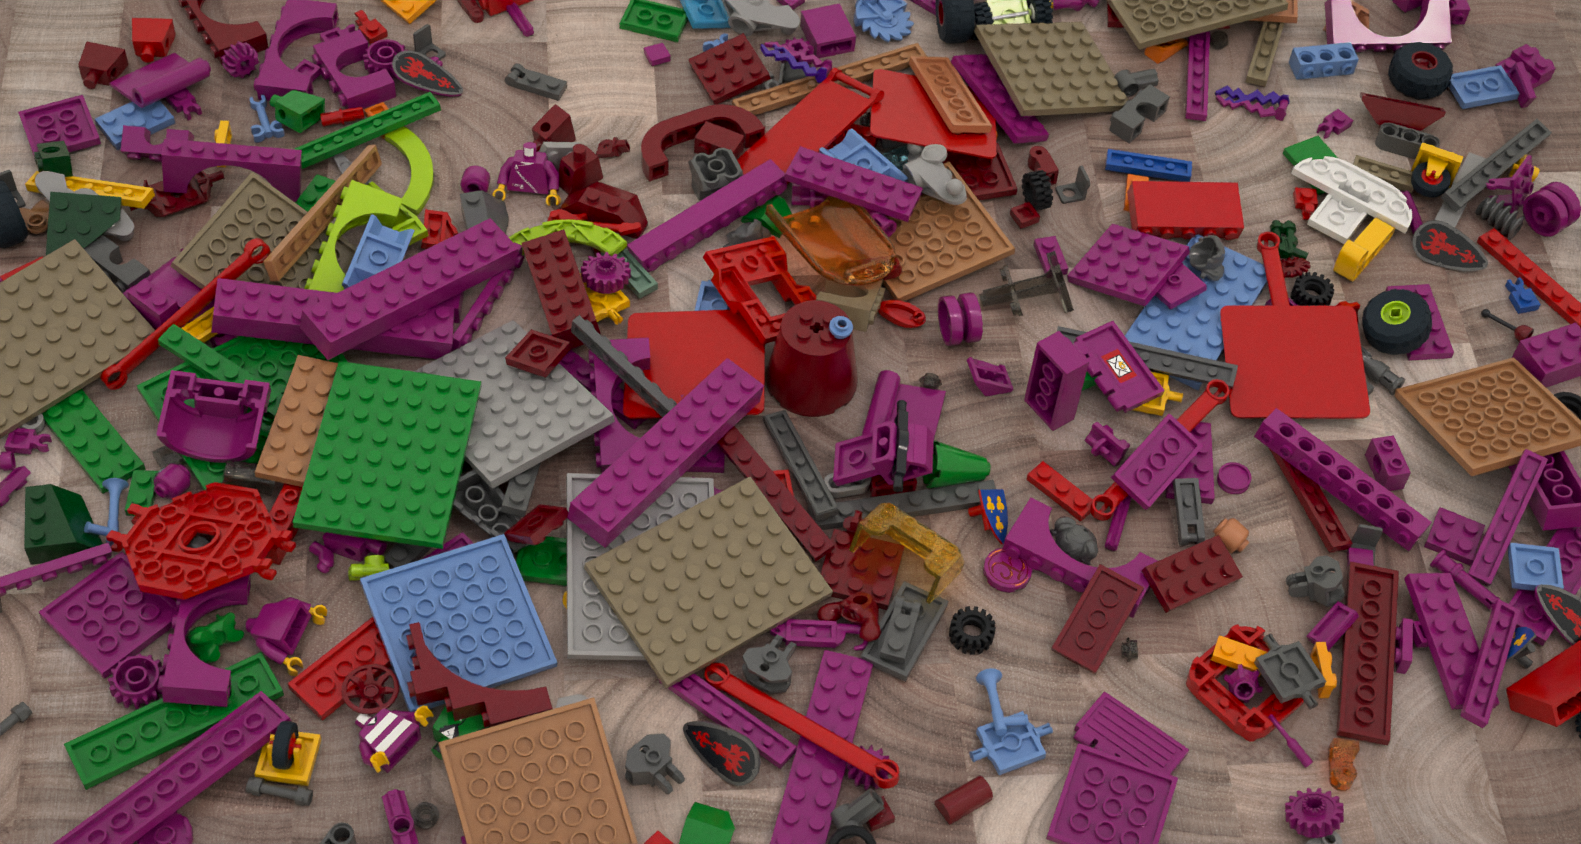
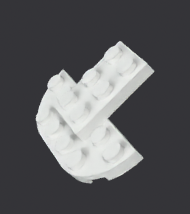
M1324 156V159L1312 160L1311 157L1299 162L1291 172L1292 175L1329 193L1309 218L1307 225L1343 244L1352 237L1368 214L1374 218H1379L1405 234L1410 226L1412 210H1409L1406 203L1407 198L1402 192L1388 182L1347 161Z

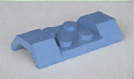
M852 128L848 130L843 141L830 150L823 147L819 149V152L908 182V177Z
M371 214L343 280L342 286L344 289L403 261L415 230L407 229L401 232L383 226L378 218Z

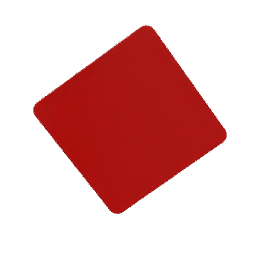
M884 69L874 70L872 88L884 91V97L880 102L871 106L870 134L872 136L924 147L939 144L944 146L947 151L988 159L995 158L997 154L996 119L970 86H967L992 125L990 133L962 132L957 134L951 132L917 76Z
M1228 305L1221 309L1220 318L1225 362L1238 365L1233 389L1229 390L1230 412L1234 417L1267 418L1276 408L1290 418L1364 419L1369 416L1370 404L1357 316L1354 308L1350 306Z
M731 310L646 312L630 315L628 318L627 339L649 338L650 369L643 370V373L651 383L654 382L660 387L662 393L667 398H672L678 404L728 358L764 385L760 402L746 415H758L764 411L765 344L760 343L741 313L734 315ZM624 383L623 414L626 418H662L633 389Z

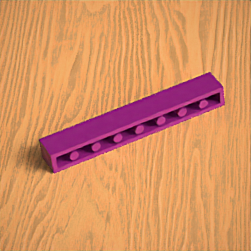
M769 159L627 245L628 251L648 273L654 271L660 265L674 259L678 254L694 247L695 244L703 239L709 238L716 231L729 226L731 222L739 217L745 216L749 211L765 204L772 197L783 193L787 189V181L784 180L785 173Z

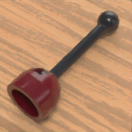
M1484 309L1481 312L1484 318L1489 317L1513 330L1514 336L1519 342L1533 335L1534 329L1527 325L1515 327L1494 316L1488 309Z

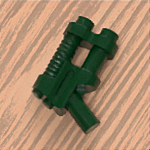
M1279 220L1272 221L1270 232L1277 234L1280 238L1278 248L1280 258L1287 259L1295 256L1307 259L1309 252L1296 248L1298 245V238L1294 234L1296 232V225L1290 220L1285 221L1284 224Z

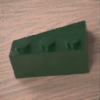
M52 484L25 487L24 549L31 565L49 562L103 544L98 534L84 532L86 522L93 524L94 522L80 494Z

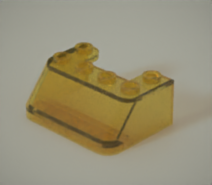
M891 503L879 504L859 523L849 549L853 553L871 535L881 536L887 534L925 559V570L935 577L926 602L929 604L961 573L965 564L963 555L955 544Z

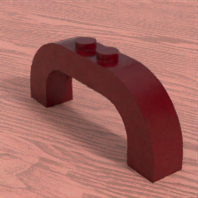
M727 104L710 105L666 119L651 127L643 137L641 144V166L643 173L649 182L668 176L669 160L663 152L671 146L695 139V136L706 121L744 135L745 149L750 148L765 134V127L751 112L741 107Z

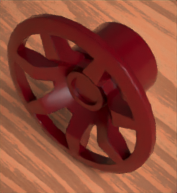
M367 664L357 667L347 675L342 685L344 702L350 709L361 714H376L381 709L389 708L395 702L399 693V682L396 675L389 668L378 664ZM372 669L381 670L385 673L376 681L373 679ZM367 670V681L363 682L360 678L355 677V675ZM389 677L394 682V688L383 687V684ZM350 681L353 682L359 690H352L347 693L348 683ZM385 694H392L391 698L386 702ZM349 698H359V707L354 705Z

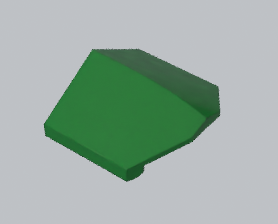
M776 195L766 201L765 204L749 211L747 215L742 217L741 222H754V219L762 222L763 227L770 231L771 235L780 238L792 222L793 214L785 199Z
M694 802L686 817L679 844H729L735 831V826L729 812Z

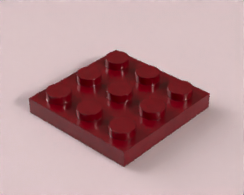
M744 33L688 59L691 68L714 105L720 104L771 79L769 72Z
M996 143L997 154L993 159L947 151V157L942 163H951L979 201L1017 195L1018 188L998 143Z
M834 529L831 541L835 545V549L826 555L821 570L822 577L833 591L831 597L844 600L852 594L865 592L870 594L873 600L878 603L879 609L887 610L905 546Z

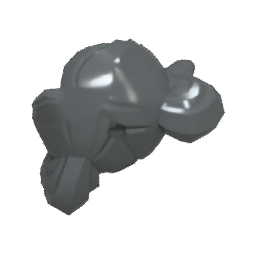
M754 219V222L744 223L735 231L729 232L726 235L729 243L723 247L771 237V233L762 226L761 221Z
M1215 235L1200 237L1198 239L1199 242L1195 243L1190 249V264L1195 269L1201 271L1200 278L1204 279L1207 277L1211 281H1218L1224 274L1222 263L1225 258V248L1223 241Z
M1063 516L1056 520L1055 528L1050 529L1051 535L1056 537V544L1071 558L1090 565V561L1097 557L1098 553L1095 535L1085 526L1076 524L1070 517Z

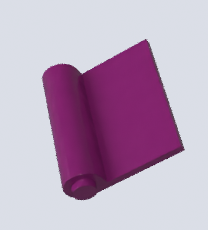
M173 53L110 82V86L139 107L144 108L208 78L211 67L202 58L188 62L176 53Z
M890 370L881 371L877 377L862 435L872 433L873 425L887 421L894 422L897 414V402L904 400L907 402L908 423L927 426L935 439L946 391L901 384L900 376Z

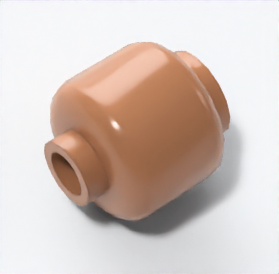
M1224 518L1213 530L1214 537L1220 536L1229 553H1233L1236 550L1240 553L1249 544V541L1246 540L1249 536L1248 529L1235 518H1230L1229 520Z

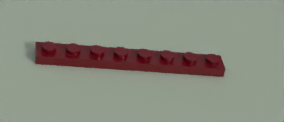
M735 426L730 429L716 444L745 479L748 477L753 479L791 534L814 562H817L834 550L835 545L738 429Z

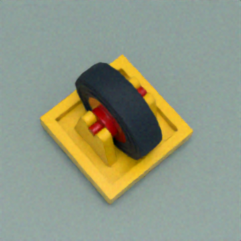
M1422 142L1411 169L1413 171L1411 184L1415 191L1430 198L1443 195L1448 188H1451L1463 156Z
M280 722L275 735L271 734L270 741L262 747L255 770V777L264 778L267 781L308 786L320 747L321 735L298 732V725L295 722Z

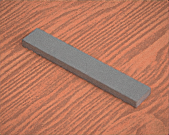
M1469 152L1453 185L1486 159ZM1444 201L1435 220L1443 221L1456 227L1467 204L1455 212Z

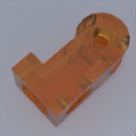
M1333 738L1328 747L1329 781L1332 787L1338 791L1349 790L1357 777V770L1353 766V760L1360 750L1359 741Z

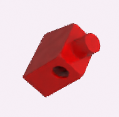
M132 18V42L135 55L141 57V60L146 63H151L154 57L167 56L176 36L173 19Z

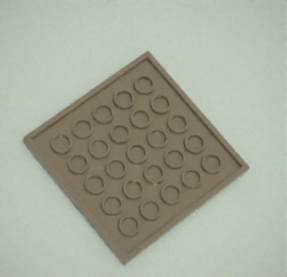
M1083 22L976 25L974 29L978 40L1021 116L1115 112L1123 108L1124 104L1129 100L1125 92H1122L1119 88L1118 81L1114 78L1113 72Z
M251 172L173 260L170 267L203 289L244 253L245 245L250 240L255 238L262 239L269 246L271 253L307 214V211L258 175ZM328 226L279 281H270L264 262L252 265L236 280L304 289L308 278L313 279L315 273H312L311 270L315 260L320 261L322 255L318 254L323 241H328L329 236L326 235ZM341 236L335 245V253L338 264L346 275L357 247ZM263 246L257 247L253 251L252 256L259 254Z

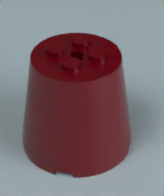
M817 300L805 301L790 308L782 319L766 370V386L769 394L780 402V406L794 414L808 417L830 415L841 406H846L855 395L858 376L853 332L844 339H837L830 332L829 324L834 317L844 316L849 319L847 314L834 304Z

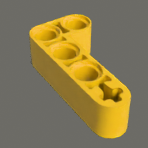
M1377 217L1374 218L1354 242L1351 240L1346 241L1339 252L1333 271L1353 282L1388 243L1394 234L1395 228Z

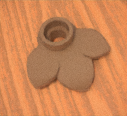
M40 200L31 210L19 208L27 230L30 233L39 234L48 229L49 205L45 200Z

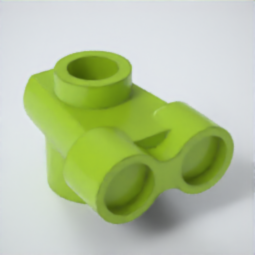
M383 555L364 557L365 564H350L348 577L349 581H358L360 578L389 570V564H385Z

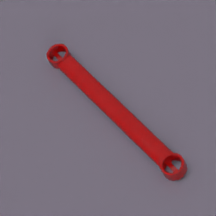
M1263 232L1258 237L1257 250L1262 254L1272 306H1290L1278 250L1280 238L1273 232ZM1269 240L1275 243V246L1269 247Z
M260 238L250 240L245 245L242 255L121 361L109 366L102 372L100 379L106 387L111 390L121 388L128 379L127 375L160 347L158 339L173 324L182 328L215 299L218 278L238 279L252 265L263 263L270 255L269 246ZM263 246L259 254L252 256L253 251L257 247ZM120 372L115 380L108 381L112 374Z
M1218 379L1210 381L1205 391L1177 421L1191 432L1216 405L1225 402L1230 390L1228 385ZM1210 388H1218V390L1212 395V393L1210 392ZM1222 391H1223L1224 396H1223V397H1218V396L1222 393ZM1114 482L1103 494L1094 497L1090 505L1091 515L1101 521L1110 519L1115 508L1129 494ZM1104 502L1105 504L1098 511L1095 503ZM1108 507H1110L1111 511L1108 513H1104L1105 510Z
M714 663L706 668L704 674L705 682L718 691L722 690L870 775L878 787L889 789L898 784L899 767L894 761L890 759L881 760L756 689L730 674L729 668L725 664ZM713 673H716L722 678V680L712 681L709 679V677ZM884 769L892 778L882 779L877 773Z

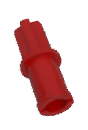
M362 107L345 110L339 108L338 111L320 113L323 127L341 123L345 125V122L364 119V111Z

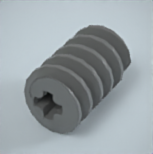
M1498 195L1492 198H1485L1478 205L1475 214H1481L1483 220H1488L1489 225H1494L1497 231L1501 230V234L1503 236L1508 235V240H1511L1520 231L1525 217L1521 216L1517 219V210L1510 214L1512 206L1509 205L1503 208L1504 200L1496 203Z

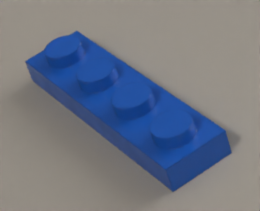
M1108 149L1105 170L1190 182L1192 161Z

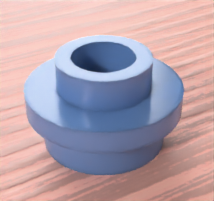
M836 316L830 321L829 330L835 338L844 339L852 333L853 324L844 316Z

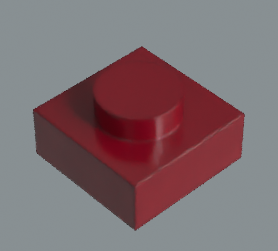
M1030 202L1010 209V215L1020 229L1036 224L1040 220V215Z
M881 796L884 802V809L866 822L871 832L895 822V816L884 796Z

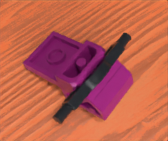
M899 400L897 402V414L894 422L887 421L873 425L872 433L836 443L833 482L837 486L881 475L889 485L893 484L894 492H902L903 481L932 473L933 433L927 426L908 423L907 402Z

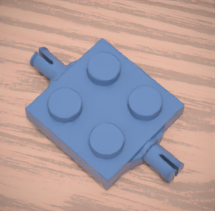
M1022 711L1011 716L1024 715V712ZM1028 721V726H1006L1007 734L998 736L996 735L994 722L977 728L976 734L982 743V748L969 752L973 762L987 757L992 762L998 775H1002L1045 759L1046 752L1040 743V737L1052 734L1053 730L1049 723L1035 728Z

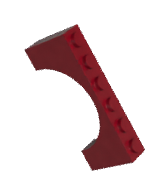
M178 0L180 7L185 8L187 18L193 20L196 32H201L204 44L210 46L213 58H217L221 65L223 64L221 57L226 55L224 50H229L230 44L235 46L238 41L250 44L257 53L267 48L269 49L266 33L258 21L246 24L217 22L207 17L201 11L205 0Z

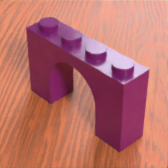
M360 29L313 45V63L321 67L320 72L323 79L329 81L332 93L337 94L341 107L345 106L346 109L356 107L365 109L396 98L395 82L386 69L363 77H349L341 73V70L346 66L362 61L363 54H366L365 49L369 48L368 41Z

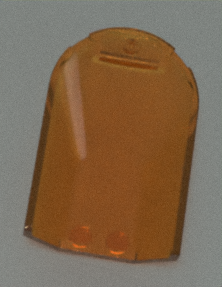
M828 196L819 206L782 217L772 204L766 207L765 214L807 263L818 274L828 280L844 285H867L885 278L893 269L896 257L894 245L862 206Z

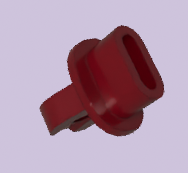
M614 137L613 140L605 139L599 143L596 155L598 158L619 157L622 153L630 152V145L626 139L619 140L618 137Z
M855 510L854 516L844 519L843 527L847 532L863 536L867 533L869 526L862 519L863 512Z

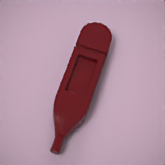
M457 0L474 23H481L484 20V12L475 0Z

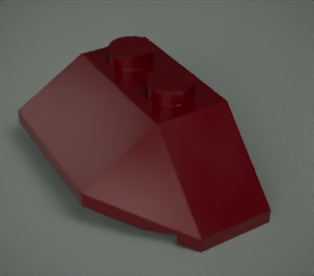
M1363 92L1360 93L1362 102L1376 124H1379V127L1384 123H1393L1421 131L1444 117L1446 113L1444 108Z
M598 181L569 194L560 209L572 214L586 213L588 219L584 221L612 224L639 222L642 227L641 231L625 235L634 239L641 237L648 226L647 218L636 194Z

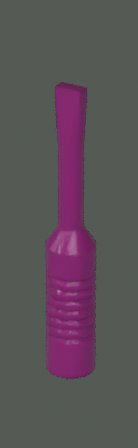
M1272 714L1269 715L1268 718L1286 739L1287 746L1302 765L1306 768L1312 764V759L1296 739L1291 738Z

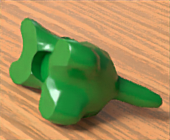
M229 612L224 616L217 614L215 622L193 628L189 631L185 641L191 652L201 661L213 663L221 656L219 647L224 644L240 641L244 636V632L240 629H234L236 625L235 614Z

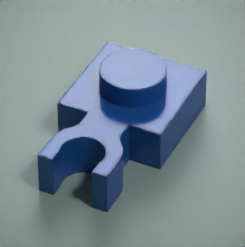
M1521 277L1517 278L1515 284L1512 283L1511 279L1507 280L1505 286L1511 292L1508 298L1518 314L1536 311L1541 304L1531 288L1524 289V282Z

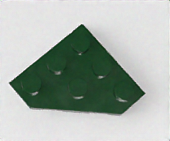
M50 192L46 256L74 239L85 249L103 236L107 230L121 221L122 197Z

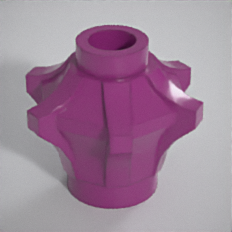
M1238 664V669L1230 675L1225 674L1224 680L1228 682L1229 691L1234 696L1244 700L1245 703H1249V699L1255 693H1262L1263 687L1259 686L1258 683L1260 672L1258 669L1255 671L1245 669L1242 664Z

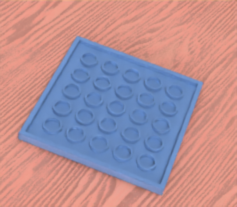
M504 534L360 578L361 587L394 674L398 679L399 687L409 712L416 711L424 705L431 709L445 704L444 700L417 706L416 698H410L407 682L411 681L410 671L414 670L412 657L416 655L414 649L409 650L406 635L410 634L409 624L420 623L425 645L442 665L459 677L480 686L494 688L557 667V660Z

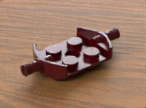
M222 170L212 174L200 171L190 180L187 193L164 192L163 181L148 185L147 180H144L143 187L153 188L155 194L144 209H148L156 217H164L207 202L211 196L212 183L225 179ZM176 194H182L179 198L173 197ZM129 207L130 211L139 209L136 207Z

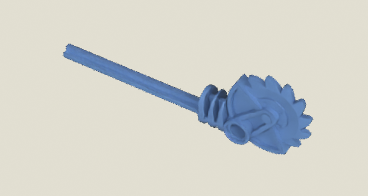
M856 0V10L853 17L855 27L862 26V31L869 30L874 39L880 36L887 42L890 41V38L901 41L902 36L911 34L909 28L914 25V22L909 21L911 13L905 12L907 3L903 0Z

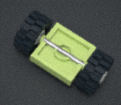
M985 0L984 2L974 3V29L976 25L1052 23V3L1049 0ZM973 30V36L971 38L977 41L978 38Z

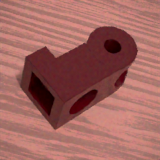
M1042 146L1032 147L1029 151L1028 167L1033 171H1045L1051 185L1056 184L1059 169L1050 153Z

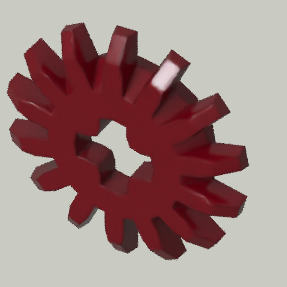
M1295 257L1293 260L1291 258H1287V261L1281 260L1284 278L1300 276L1311 268L1310 262L1303 258Z

